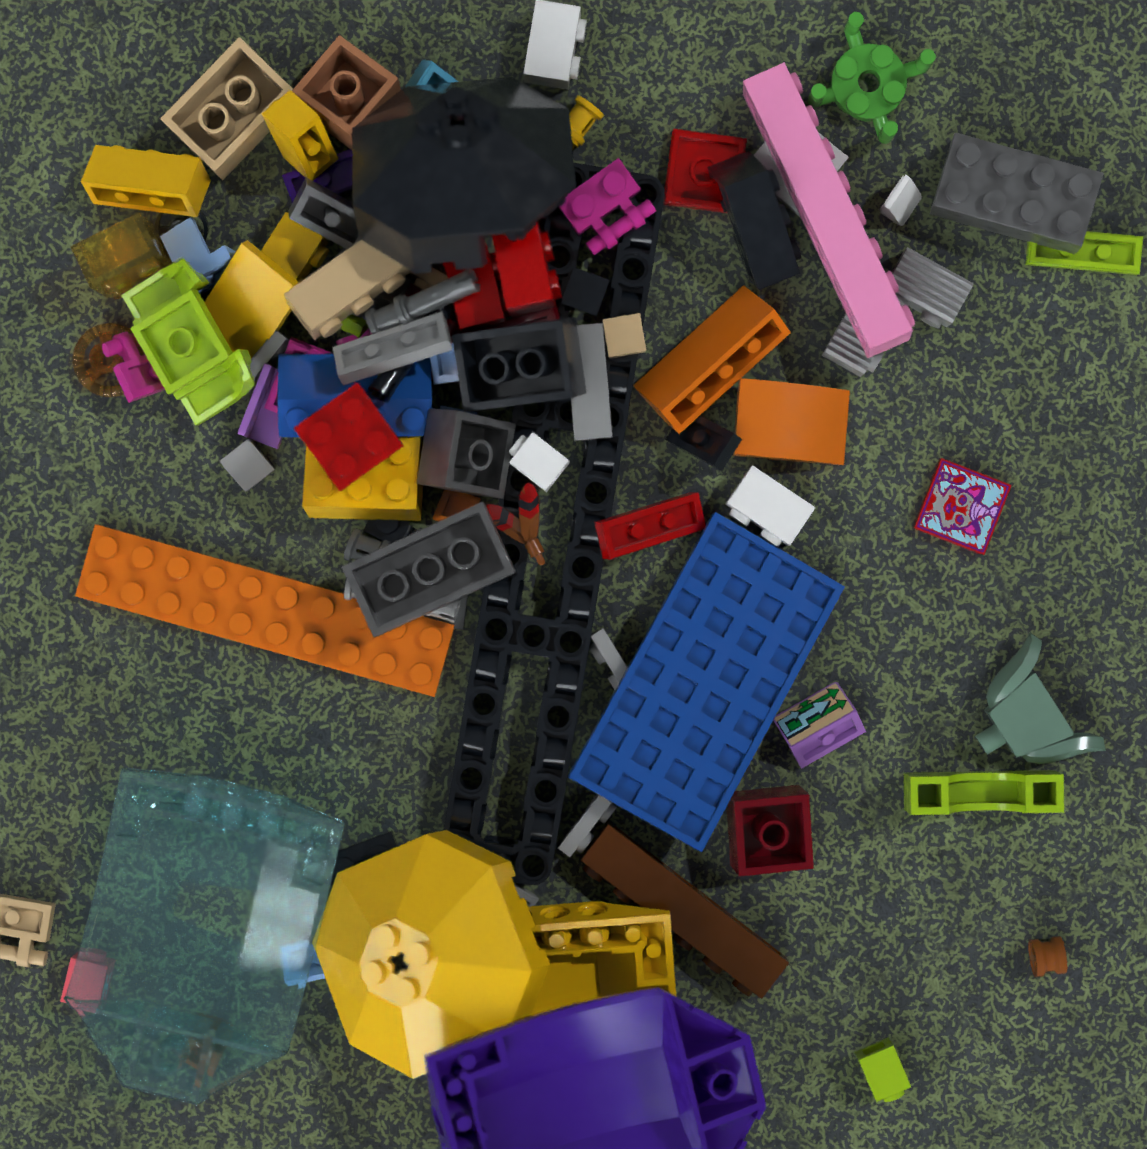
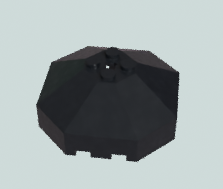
M513 77L404 87L352 128L353 208L359 238L414 273L432 272V263L454 262L455 270L483 267L488 263L484 236L505 234L511 241L523 240L527 233L536 226V221L539 218H545L557 207L563 206L566 203L568 194L576 188L569 108ZM465 122V126L456 125L451 127V123Z

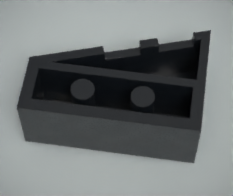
M750 151L707 167L711 179L714 178L719 185L723 198L720 201L723 211L728 213L734 231L733 238L748 277L754 286L761 290L800 274L797 260L802 258L796 240L794 238L789 239L786 226L791 225L784 204H778L775 192L779 191L780 187L773 169L767 170Z

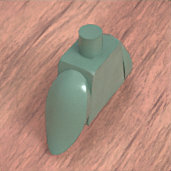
M1030 632L1022 647L997 673L989 685L986 695L988 706L984 710L993 725L975 736L982 749L988 755L1006 744L1015 757H1022L1027 762L1036 764L1052 763L1088 752L1106 751L1103 737L1091 733L1073 732L1037 674L1032 671L1038 660L1042 641Z

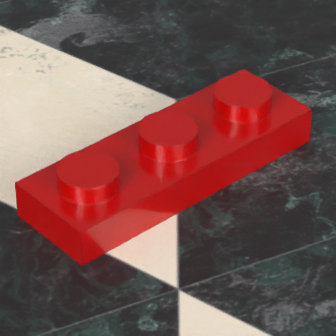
M689 492L594 522L602 557L608 560L703 530L706 526L699 492Z

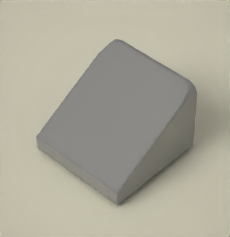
M251 439L244 441L219 461L245 492L276 470Z

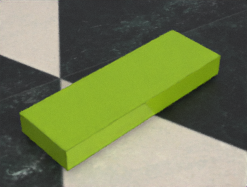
M1086 231L1083 245L1075 255L1029 241L1027 243L1025 265L1138 275L1140 274L1143 236Z

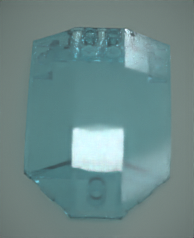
M133 768L121 769L98 880L82 942L64 1000L70 1009H75L87 1026L86 1033L100 1054L105 1053L117 1071L115 1076L123 1087L198 1105L209 1099L217 1091L228 1085L229 1087L253 1074L257 1068L273 1059L277 1060L288 1053L316 949L345 822L286 796L208 776Z

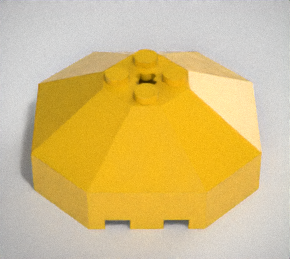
M448 830L420 836L337 873L312 943L351 1046L413 1079L427 1073L425 1054L531 1016L550 963L545 950H539L532 929L536 926L525 898H519L512 877H515L516 874L511 861ZM402 952L405 955L404 962L408 964V969H402L397 973L395 971L396 964L391 959L392 956H399Z

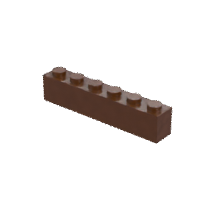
M609 820L581 855V861L585 863L582 869L598 882H601L603 878L615 886L612 892L626 904L631 905L634 901L644 908L670 911L671 930L675 932L672 938L688 951L693 947L705 955L702 961L716 973L720 974L724 970L735 978L732 984L746 996L750 997L754 993L762 999L788 966L789 961L784 954Z

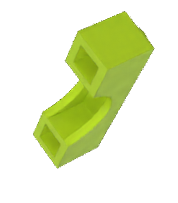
M1054 770L904 773V810L910 815H947L955 812L979 810L1064 813V774Z

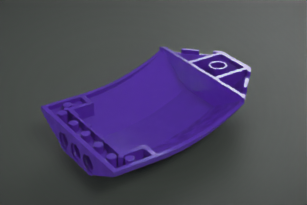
M661 988L628 992L561 1007L518 1020L424 1055L431 1110L441 1149H744L748 1143L744 1139L755 1119L760 1120L766 1109L750 1035Z

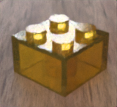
M140 213L70 246L90 288L107 298L111 296L114 299L123 298L121 295L132 289L134 285L146 280L172 263L166 248L155 231V225Z

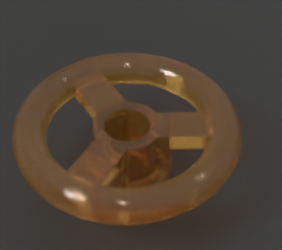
M116 323L99 324L87 330L77 341L73 351V368L79 382L88 391L102 397L124 395L120 384L104 386L98 384L95 380L103 373L109 374L114 372L113 368L117 364L124 362L122 357L116 354L113 355L112 363L105 366L103 363L105 355L102 351V343L113 340L112 334L116 335L125 331L129 334L133 333L128 327ZM100 337V343L96 344L89 354V361L92 367L86 371L84 366L85 351L95 338ZM141 346L137 347L140 355H145Z

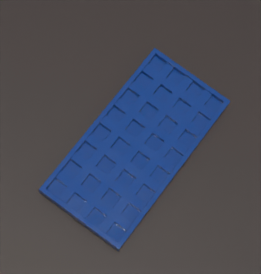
M717 512L712 513L567 777L695 850L702 852L845 586Z

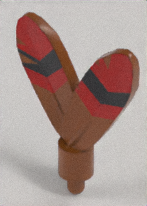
M526 483L523 486L519 496V518L500 505L487 504L486 507L495 527L516 541L525 544L530 557H535L539 565H544L545 559L541 553L545 551L537 538L540 520V500L535 486L531 483Z

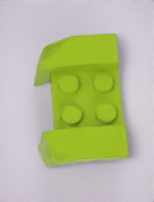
M181 257L121 296L135 318L132 321L134 326L130 329L168 395L173 394L176 400L182 401L195 426H199L238 402L255 386V380L250 370L252 361L248 349L239 348L232 352L198 292L210 282L202 273L193 269L184 257Z

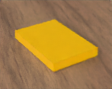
M246 240L241 243L204 303L232 352L239 348L248 349L252 359L265 341L269 340L276 330L279 331L292 310L288 306L284 294L299 284V282L250 241Z

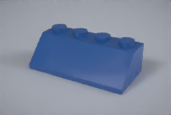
M279 353V437H300L294 430V427L357 382L362 386L398 437L424 436L429 408H432L430 357L414 362L397 387L391 400L386 403L376 399L371 395L372 392L368 391V387L378 374L343 385L337 374L334 353Z

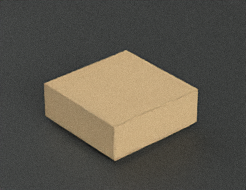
M640 313L602 319L609 358L647 351Z

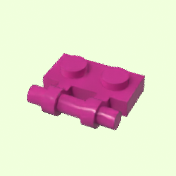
M619 158L570 192L566 197V203L559 207L578 235H581L590 227L594 230L596 236L585 243L593 255H596L605 247L608 250L618 244L617 239L633 227L636 230L646 224L645 219L656 212L649 199H646L637 207L630 201L632 197L641 192V188ZM619 207L624 216L607 227L602 219Z
M125 331L114 335L113 340L102 343V351L106 357L116 354L122 356L124 362L117 364L113 371L128 403L165 389L146 355H140L137 349L140 345L134 334H129Z

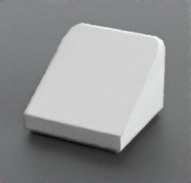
M909 176L901 177L879 209L881 214L899 226L905 224L922 198L920 191Z

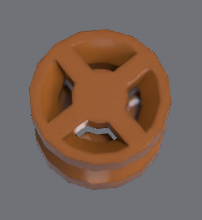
M1053 936L1049 941L1043 942L1037 938L1029 939L1030 966L1035 977H1042L1046 972L1052 971L1058 975L1067 973V956L1061 936Z

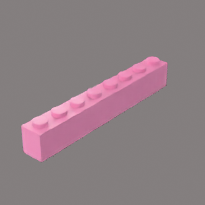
M784 62L743 80V96L868 359L909 341L915 321L907 305L901 306L895 294L899 292V288L892 272H885L879 261L883 256L877 240L874 237L869 239L863 227L867 224L861 207L859 204L853 205L847 194L851 189L846 175L843 171L837 172L832 160L835 159L832 146L827 138L821 139L816 129L819 126V121L811 105L805 106L800 94H803V88L799 77L795 72L790 74Z

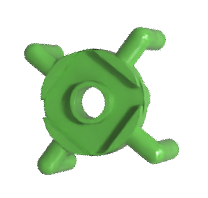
M853 12L850 14L844 27V33L850 49L837 61L832 73L830 87L826 88L820 83L815 84L809 93L807 102L814 108L835 102L844 113L861 121H873L878 140L882 144H888L896 135L898 125L894 121H888L887 116L897 108L903 99L907 79L926 73L934 62L936 55L933 50L925 49L917 60L902 64L899 57L889 46L864 44L860 33L864 17L859 12ZM871 73L877 77L879 87L874 92H865L859 87L858 78L862 74Z

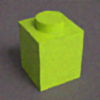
M889 1037L854 1052L876 1102L884 1100V1102L897 1100L905 1094L904 1090L911 1088L895 1047Z

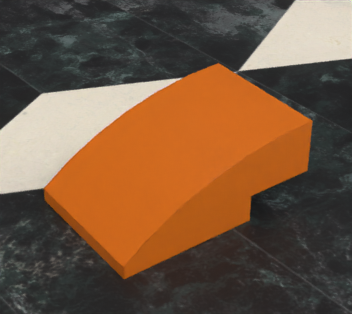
M740 378L738 381L734 433L742 441L733 453V456L844 465L850 391L806 384Z

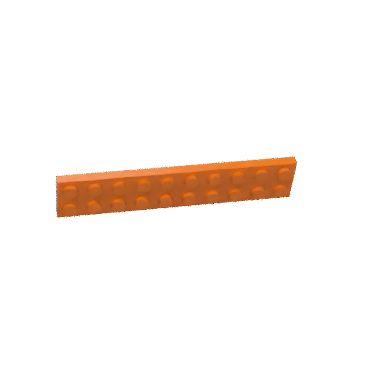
M98 524L94 525L75 594L79 598L432 697L436 696L455 626L454 624L421 616L387 633L373 637L356 598L346 600L344 599V593Z

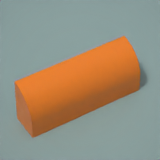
M743 285L633 386L656 413L680 434L791 332L772 306Z

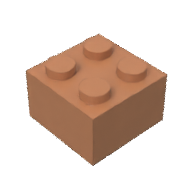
M339 35L295 86L292 92L319 115L325 130L353 151L352 128L401 91L398 77Z

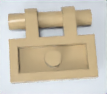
M0 894V959L15 961L17 966L28 968L31 964L45 966L48 952L34 950V941L46 943L50 940L56 903ZM1 935L20 938L19 946L2 944Z

